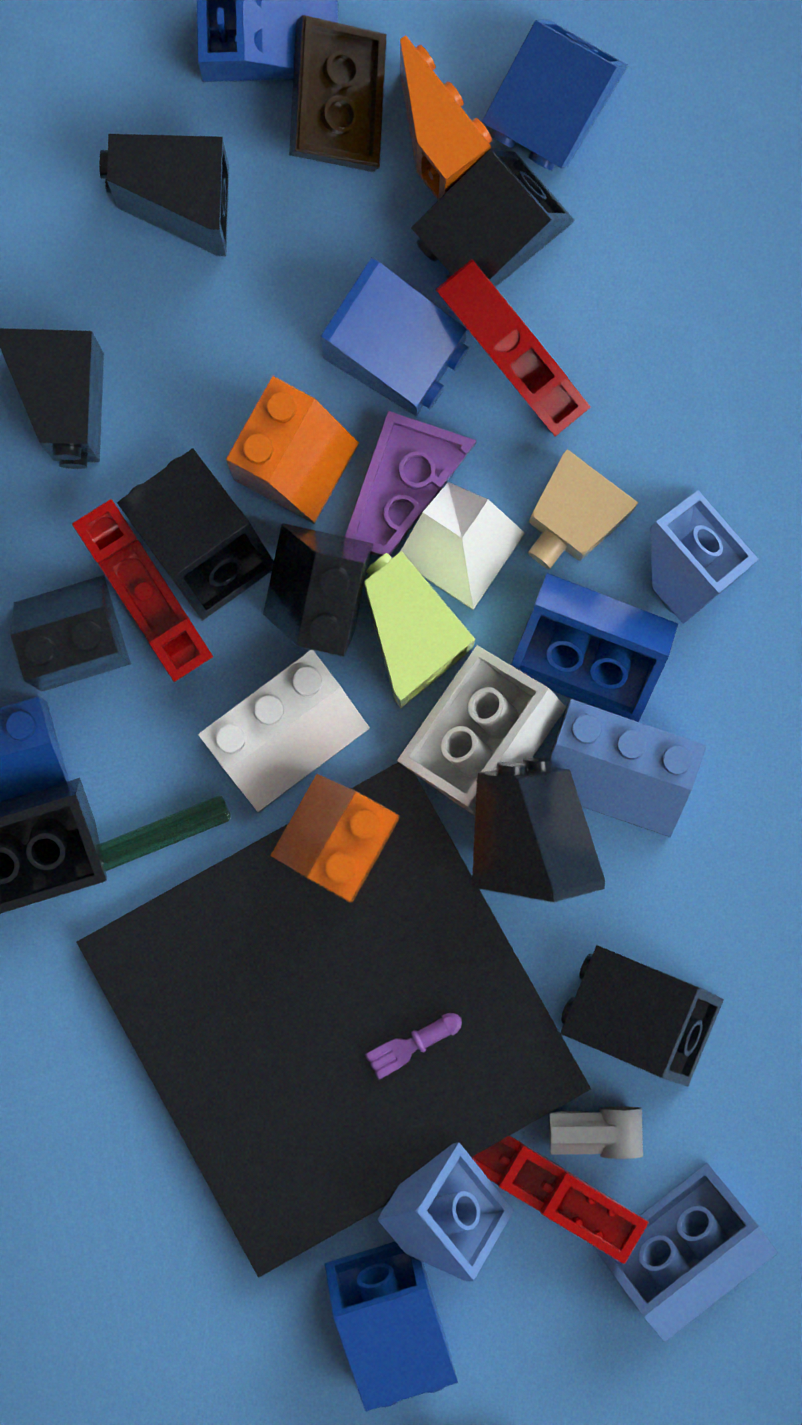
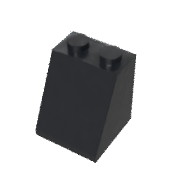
M108 134V150H100V178L105 179L106 192L113 194L118 209L216 256H226L229 164L223 137Z
M490 149L411 229L420 238L417 241V245L421 251L432 261L436 262L439 260L449 271V274L446 276L447 279L472 259L496 287L575 220L516 152Z
M0 328V349L39 443L53 461H59V466L63 468L84 469L87 468V462H100L104 353L93 332Z
M193 448L181 457L173 459L163 470L143 484L135 486L128 495L117 502L202 621L272 571L274 560L254 528Z
M282 523L263 615L296 646L345 656L355 633L365 586L364 581L367 577L366 570L369 567L374 543Z
M104 575L14 602L10 636L24 682L43 692L131 664Z
M524 758L523 763L498 762L496 770L477 773L472 888L548 902H557L605 889V878L570 770L551 767L552 760Z
M596 945L593 954L590 953L581 966L579 977L582 981L575 998H570L564 1007L561 1022L564 1025L560 1034L658 1077L689 1086L724 999L695 985Z

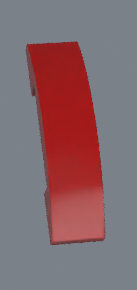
M112 499L72 523L173 682H176L213 658L212 653Z

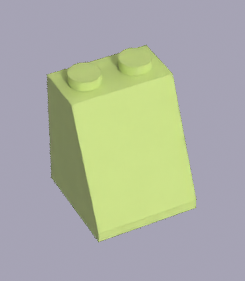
M401 551L393 558L386 553L376 560L366 570L369 575L364 581L368 605L394 700L400 708L405 706L473 649L475 642L472 634Z

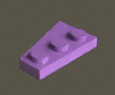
M388 411L345 537L374 543L371 553L379 557L386 553L391 555L423 511L475 446L476 440Z

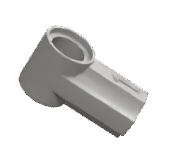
M614 1106L599 1108V1111L550 1112V1154H600L602 1158L611 1159L643 1157L642 1108Z

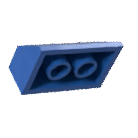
M546 573L511 666L545 685L551 691L639 722L669 657L678 623Z
M35 697L0 707V802L69 781L47 701L40 697Z

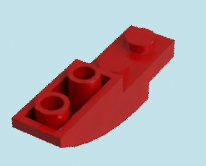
M472 259L435 289L555 437L591 408L568 379L567 375Z

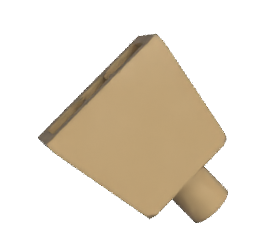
M567 449L531 514L529 523L542 534L530 548L528 554L547 569L553 566L564 550L581 561L631 515L638 502Z

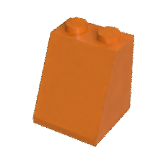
M272 376L229 452L226 461L236 482L315 524L355 453L359 442L315 398Z
M316 774L270 856L342 898L353 902L398 823L399 815L348 787Z

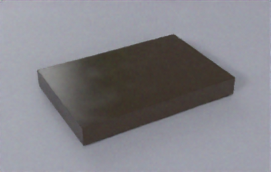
M302 15L297 19L289 155L370 172L380 168L387 34Z

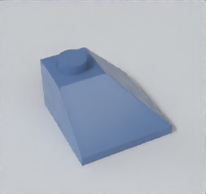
M699 490L650 527L652 589L662 599L664 606L671 613L675 614L683 624L759 560Z
M458 1142L450 1145L397 1187L377 1220L405 1254L469 1282L474 1281L514 1210Z

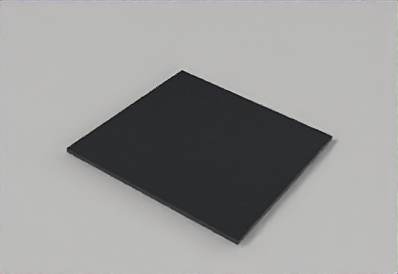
M399 762L351 788L399 815L398 823L353 902L342 898L270 856L288 825L286 824L76 942L258 1278L386 1206L397 1187L450 1145L459 1142L472 1157L591 1090L480 889L472 888V875L416 775ZM454 1013L459 1015L462 1025L455 1035H449L427 1047L425 1052H421L419 1049L416 1050L407 1064L378 1080L375 1070L370 1066L371 1062L365 1056L366 1053L395 1038H411L413 1030L418 1031L442 1018L444 1014Z

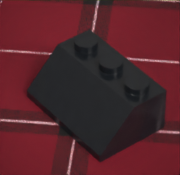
M80 778L0 802V914L107 881L95 819Z

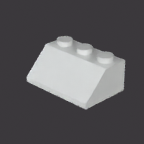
M477 645L397 761L447 798L475 815L477 773L496 770L498 762L523 763L524 758H532L567 707L548 687Z
M311 649L198 735L256 811L260 812L369 730L370 727L314 650Z

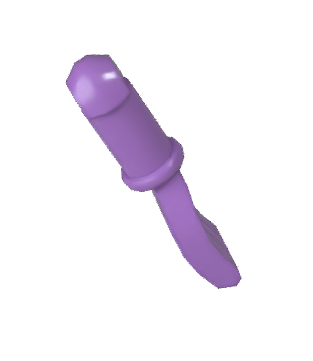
M444 1014L442 1018L418 1031L413 1030L411 1038H395L371 1050L365 1056L371 1062L370 1066L375 1070V1075L379 1080L407 1064L416 1050L419 1049L421 1052H425L427 1047L449 1035H455L461 1028L462 1020L457 1014Z

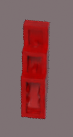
M512 1136L502 1139L471 1157L488 1179L496 1183L501 1189L540 1211L543 1216L623 1264L626 1263L649 1223L622 1204Z

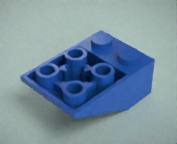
M197 0L198 64L202 81L293 80L297 19L302 15L338 23L337 0Z

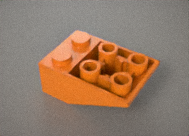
M405 35L400 39V76L416 172L437 200H439L491 149L489 143L492 142V138L487 128L478 118L471 120L461 106L464 105V102L454 85L449 81L443 84L433 70L436 66L428 51L422 45L415 47Z

